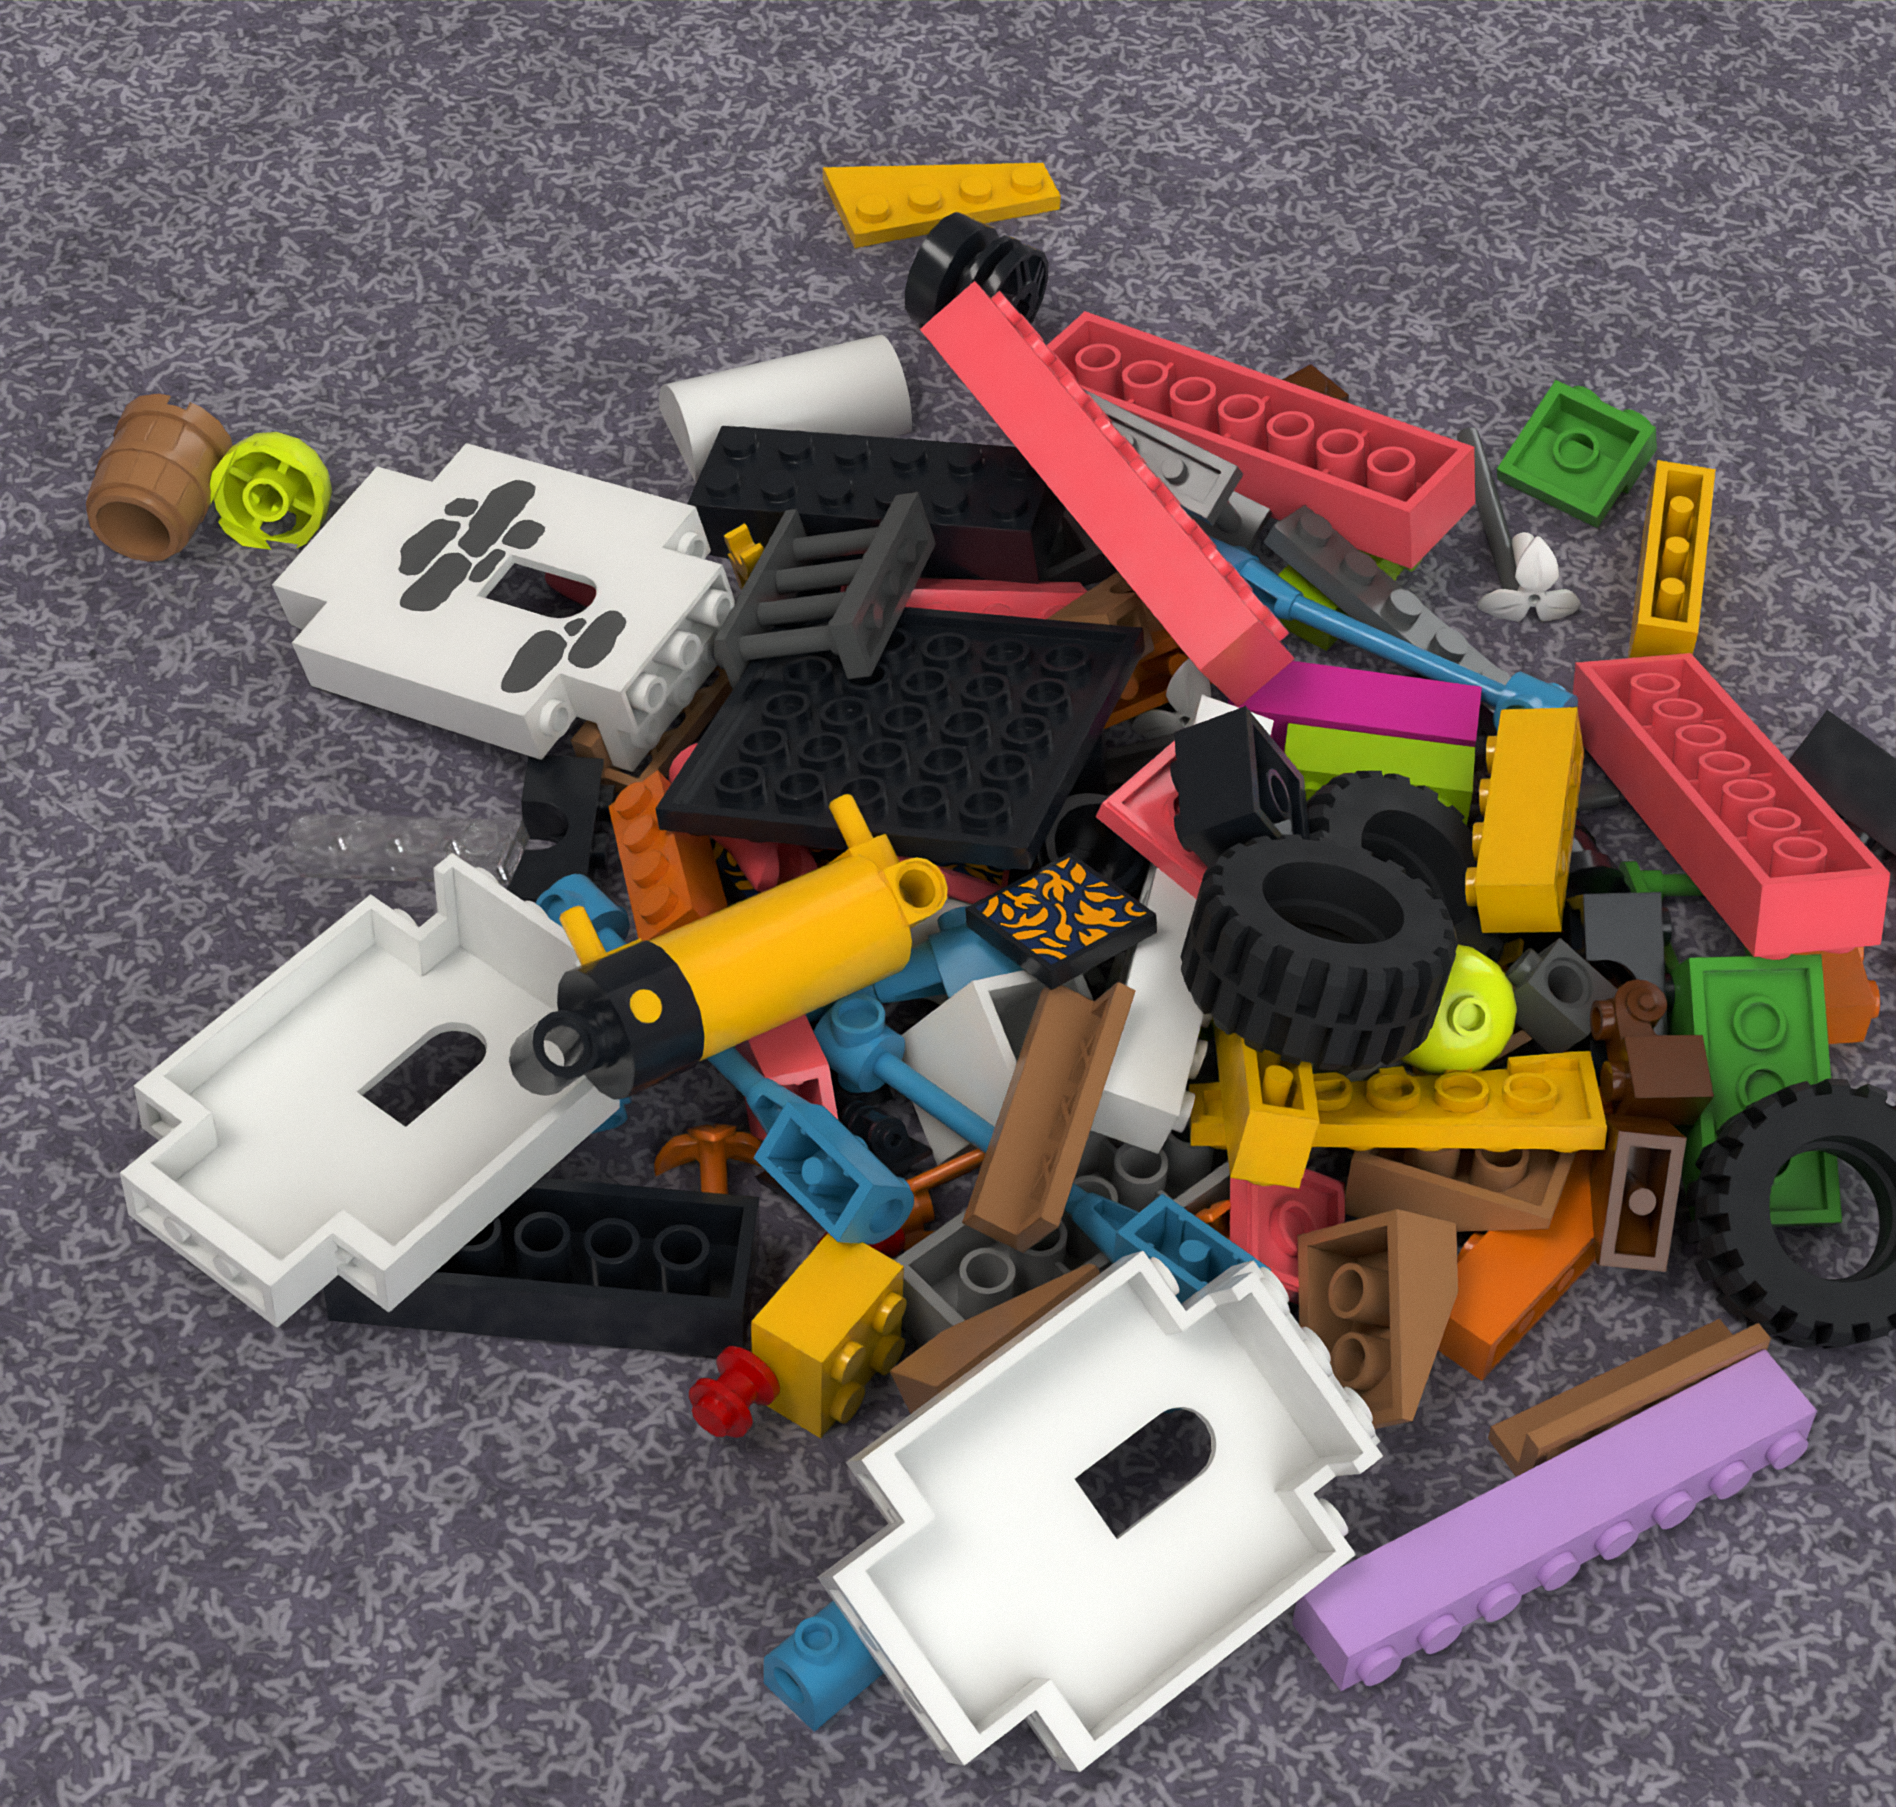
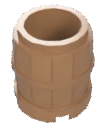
M164 394L139 396L126 405L114 431V439L109 448L103 451L98 462L95 477L86 501L89 524L99 540L115 552L131 559L146 562L165 560L180 552L187 545L198 525L203 522L210 507L211 490L209 484L212 471L232 447L231 437L220 421L205 409L191 402L186 410L175 405H169L168 402L171 396Z

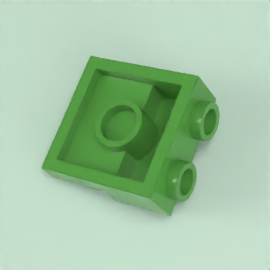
M1555 380L1497 467V479L1598 528L1622 491L1627 494L1629 493L1657 450L1656 427L1646 417L1634 410L1625 409L1621 411L1602 402L1594 392L1585 387L1574 386L1572 388Z

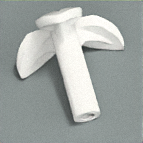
M1523 532L1515 535L1511 542L1516 564L1515 578L1520 585L1518 590H1495L1484 595L1477 604L1478 609L1485 613L1520 622L1525 617L1530 607H1535L1541 622L1561 619L1573 614L1580 608L1581 602L1576 594L1568 589L1546 591L1551 588L1559 577L1557 560L1552 550L1541 537L1537 536L1534 538L1532 534Z
M1188 658L1171 678L1166 692V696L1175 711L1171 713L1159 709H1151L1136 717L1131 726L1132 729L1147 739H1153L1173 734L1186 728L1201 695L1211 698L1209 679Z

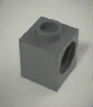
M1561 938L1538 954L1532 948H1529L1512 964L1505 974L1512 984L1517 1013L1515 1023L1550 1054L1563 1053L1587 1037L1591 1032L1590 1011L1592 1003L1595 1000L1613 998L1618 990Z

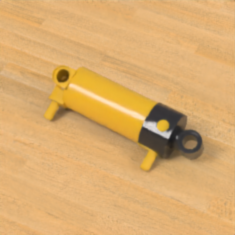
M845 794L831 801L829 809L847 843L848 850L828 865L649 941H642L639 938L606 952L585 908L580 905L572 907L560 914L559 921L581 965L565 972L558 983V1011L550 1012L516 1038L510 1049L509 1057L512 1075L521 1087L532 1094L542 1096L557 1094L585 1075L599 1092L613 1100L628 1098L695 1068L699 1061L901 972L910 960L912 946L910 929L940 910L947 899L948 887L945 877L940 869L929 860L916 857L900 862L887 835L883 834L873 838L853 796ZM544 1040L551 1041L559 1047L563 1053L564 1066L557 1065L548 1058L544 1049Z

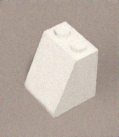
M1025 970L970 982L901 1035L905 1040V1052L901 1061L995 1127L1041 990L1046 986ZM1083 973L1062 984L1093 1000ZM913 1102L928 1143L933 1150L937 1166L977 1149V1147Z

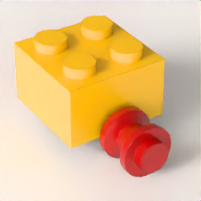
M902 1226L889 1238L876 1244L837 1242L828 1232H825L819 1239L815 1249L751 1321L752 1353L737 1346L726 1347L716 1359L717 1369L720 1373L718 1379L700 1378L689 1389V1399L693 1406L692 1415L696 1422L705 1431L716 1437L727 1435L740 1438L753 1425L752 1415L748 1408L754 1403L771 1408L819 1438L823 1437L836 1420L842 1424L847 1423L862 1403L865 1395L864 1386L876 1372L882 1375L888 1374L896 1365L904 1350L905 1339L901 1337L902 1316L907 1305V1300L903 1297L904 1266L891 1259L896 1257L905 1246Z

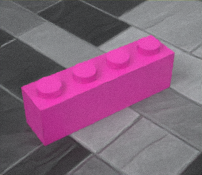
M1292 661L1238 708L1246 706L1250 712L1274 720L1270 736L1283 752L1288 723L1475 747L1482 687ZM1228 699V704L1237 707L1230 699Z

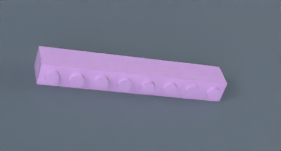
M1763 1349L1337 1569L1296 1602L1292 1624L1340 1691L1360 1681H1363L1366 1686L1376 1685L1390 1677L1399 1668L1402 1659L1423 1648L1427 1654H1433L1449 1646L1459 1636L1463 1626L1482 1616L1487 1622H1494L1503 1618L1519 1604L1522 1595L1541 1585L1546 1591H1552L1563 1586L1576 1575L1582 1563L1599 1554L1605 1560L1618 1557L1635 1543L1639 1533L1656 1524L1662 1529H1670L1678 1525L1692 1513L1696 1503L1713 1494L1719 1499L1733 1496L1750 1481L1754 1472L1769 1464L1776 1470L1791 1465L1802 1456L1808 1447L1807 1437L1817 1410L1771 1355Z

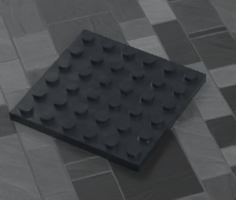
M905 607L872 675L869 677L847 679L840 657L834 655L831 650L752 660L655 808L659 830L684 832L693 836L712 835L747 839L756 843L776 842L809 846L813 849L831 848L848 850L847 843L829 809V804L842 795L850 794L853 796L873 838L886 834L897 856L931 859L939 863L959 862L994 866L1002 870H1030L1145 650L1143 628ZM831 619L774 626L771 632L826 626Z

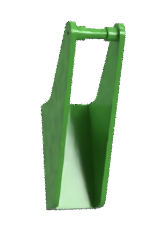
M1622 861L1619 865V869L1624 874L1625 883L1631 889V893L1661 892V901L1663 897L1704 896L1687 874H1663L1661 870H1640L1636 861ZM1671 943L1669 946L1664 947L1665 973L1671 974L1675 987L1674 1008L1672 1012L1667 1013L1668 1035H1703L1714 1093L1713 1099L1694 1125H1673L1687 1138L1681 1172L1685 1194H1687L1688 1184L1699 1179L1701 1171L1695 1166V1163L1703 1147L1717 1139L1715 1131L1730 1117L1746 1109V1106L1787 1086L1808 1081L1812 1085L1827 1078L1831 1079L1822 954H1791L1785 959L1770 960L1753 957L1743 944L1746 956L1688 958L1679 964ZM1821 1151L1804 1152L1792 1157L1779 1168L1770 1193L1769 1208L1772 1227H1831L1842 1223L1838 1161L1836 1156ZM1688 1205L1691 1221L1695 1220V1207Z

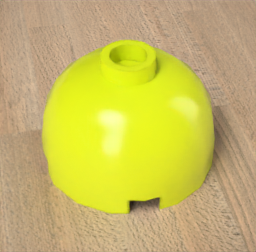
M279 432L255 433L233 445L212 471L209 484L211 503L214 500L216 510L221 516L218 523L224 532L242 546L268 550L272 549L265 540L298 544L296 549L307 544L325 520L332 494L328 470L316 451L302 440ZM287 511L296 515V525L292 530L270 536L260 529L263 522L277 521Z
M1458 945L1448 982L1427 1039L1418 1048L1400 1060L1423 1073L1443 1075L1446 1069L1463 1071L1472 1068V1072L1480 1071L1499 1057L1513 1035L1517 1013L1512 984L1500 966L1473 947Z

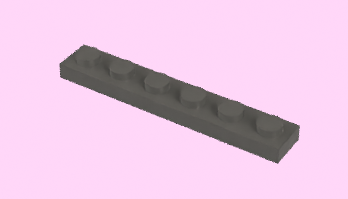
M1306 505L1285 517L1271 528L1263 543L1351 618L1504 685L1510 680L1511 676L1506 671L1492 664L1472 647L1461 633L1446 625L1427 609L1415 594L1400 586L1381 570L1370 556L1360 552L1335 531L1324 517L1315 514ZM1418 674V675L1421 676L1423 679H1429V678H1427V677H1425V676H1422V675ZM1480 701L1478 726L1490 736H1497V730L1493 726L1495 707Z

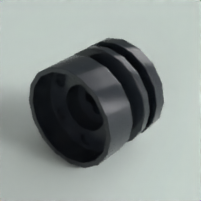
M954 212L944 217L930 231L919 248L908 274L905 288V310L911 319L925 325L975 281L990 298L1000 290L1017 311L1032 324L1044 298L1048 282L1049 262L1043 251L1022 244L1020 240L1014 237L1004 235L999 238L995 228L966 214Z

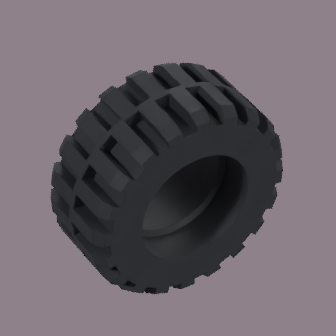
M1382 771L1343 773L1332 778L1306 801L1310 840L1316 841L1318 837L1337 840L1336 845L1350 849L1358 846L1373 852L1372 857L1383 862L1391 860L1404 867L1408 877L1413 880L1420 878L1431 888L1434 899L1442 900L1453 922L1458 945L1473 947L1495 963H1498L1503 955L1504 945L1508 943L1509 933H1482L1478 907H1469L1467 905L1465 894L1466 870L1468 867H1477L1478 861H1475L1473 856L1472 831L1462 821L1465 816L1453 805L1445 806L1437 799L1438 793L1425 785L1415 787L1410 784V778L1396 773L1383 776Z
M1283 834L1278 840H1271L1268 836L1252 838L1244 845L1238 843L1218 856L1204 872L1180 956L1184 982L1188 991L1191 992L1195 1004L1202 1013H1211L1214 1023L1218 1028L1228 1035L1233 1033L1244 1038L1246 1046L1262 1053L1266 1049L1281 1055L1280 1060L1296 1065H1300L1301 1061L1315 1063L1318 1065V1069L1337 1071L1341 1066H1351L1354 1071L1368 1070L1378 1065L1380 1061L1386 1066L1400 1060L1418 1048L1427 1039L1429 1031L1433 1027L1458 946L1457 934L1449 912L1441 899H1434L1431 888L1420 878L1413 880L1408 877L1405 868L1391 860L1383 862L1372 857L1373 852L1358 846L1350 849L1336 845L1337 840L1318 837L1316 841L1304 840L1301 835Z
M1828 1078L1812 1085L1808 1081L1790 1085L1746 1106V1109L1730 1117L1715 1131L1717 1139L1703 1147L1695 1163V1166L1701 1171L1699 1179L1689 1183L1685 1204L1695 1207V1220L1685 1224L1688 1244H1700L1704 1260L1695 1263V1266L1702 1281L1706 1282L1712 1279L1716 1281L1723 1292L1715 1300L1729 1315L1736 1312H1742L1748 1317L1746 1328L1759 1323L1769 1336L1778 1335L1783 1337V1345L1803 1349L1811 1346H1823V1349L1845 1347L1887 1336L1890 1331L1896 1329V1105L1891 1106L1886 1103L1888 1097L1886 1090L1870 1084L1853 1089L1847 1079ZM1821 1151L1844 1160L1863 1177L1875 1198L1879 1214L1877 1244L1866 1266L1849 1277L1823 1279L1807 1272L1788 1256L1774 1233L1769 1208L1772 1184L1779 1168L1798 1154Z

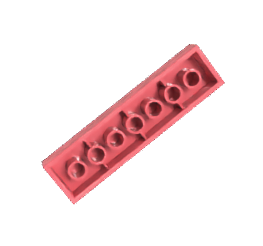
M974 281L920 328L925 337L1198 670L1237 707L1243 704L1295 659L1281 642L1290 634L1288 630L1253 593V589L1217 550V546L1181 507L1182 504L1159 477H1156L1138 451L1120 434L1111 423L1112 421L1107 414L1078 384L1076 377L1057 355L1053 354L1043 342L1044 339L1017 311L1000 290L990 298Z
M1086 311L1047 345L1053 354L1055 353L1076 377L1078 384L1083 389L1238 466L1243 476L1234 491L1269 508L1273 512L1271 517L1281 521L1306 505L1315 514L1324 517L1335 531L1358 550L1412 569L1475 504L1474 447Z
M1691 653L1575 663L1573 694L1578 697V715L1583 746L1753 957L1780 960L1788 958L1793 953L1825 951L1842 954L1852 951L1855 947L1881 945L1890 872Z

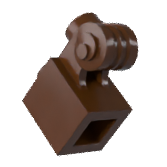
M1636 979L1627 981L1619 987L1613 998L1595 1000L1590 1011V1028L1595 1040H1605L1608 1061H1605L1602 1065L1600 1085L1604 1100L1612 1103L1613 1114L1666 1119L1672 1125H1694L1714 1097L1703 1035H1657L1653 1029L1667 1009V1000L1664 993L1655 984L1646 980Z

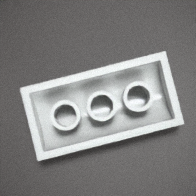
M876 335L664 384L659 394V409L695 483H697L721 426H745L750 428L800 430L847 435L856 434L888 438L912 432L911 405L904 373L893 346L883 335Z

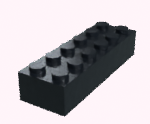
M721 426L687 503L688 505L695 506L711 550L708 555L729 559L728 554L730 551L724 540V535L744 523L748 527L755 545L760 543L765 549L786 510L797 509L807 537L879 527L896 495L918 492L936 542L921 575L1030 584L1040 583L1066 509L1016 447L910 438L860 436L856 434L847 435L800 430L750 428L745 426ZM865 553L818 559L814 561L813 565L863 559Z
M541 1177L390 1312H387L341 1276L337 1275L323 1288L328 1321L707 1356H719L728 1346H737L745 1349L760 1246L759 1197Z

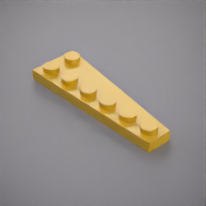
M1591 1051L1508 1057L1507 1069L1472 1072V1068L1463 1071L1446 1069L1443 1075L1412 1077L1406 1073L1404 1066L1379 1068L1378 1074L1373 1075L1368 1080L1351 1082L1347 1077L1338 1072L1313 1074L1320 1121L1312 1147H1347L1357 1151H1366L1373 1148H1416L1422 1151H1438L1443 1148L1485 1149L1492 1152H1505L1511 1149H1553L1563 1153H1572L1579 1150H1605L1607 1124ZM1220 1082L1189 1084V1092L1195 1094L1193 1108L1189 1117L1190 1146H1210L1226 1150Z

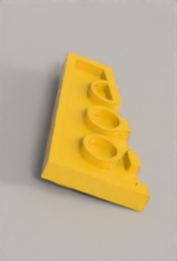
M1044 163L823 167L824 185L854 248L927 235L944 217L954 212L966 214L985 224L1060 209L1061 195Z

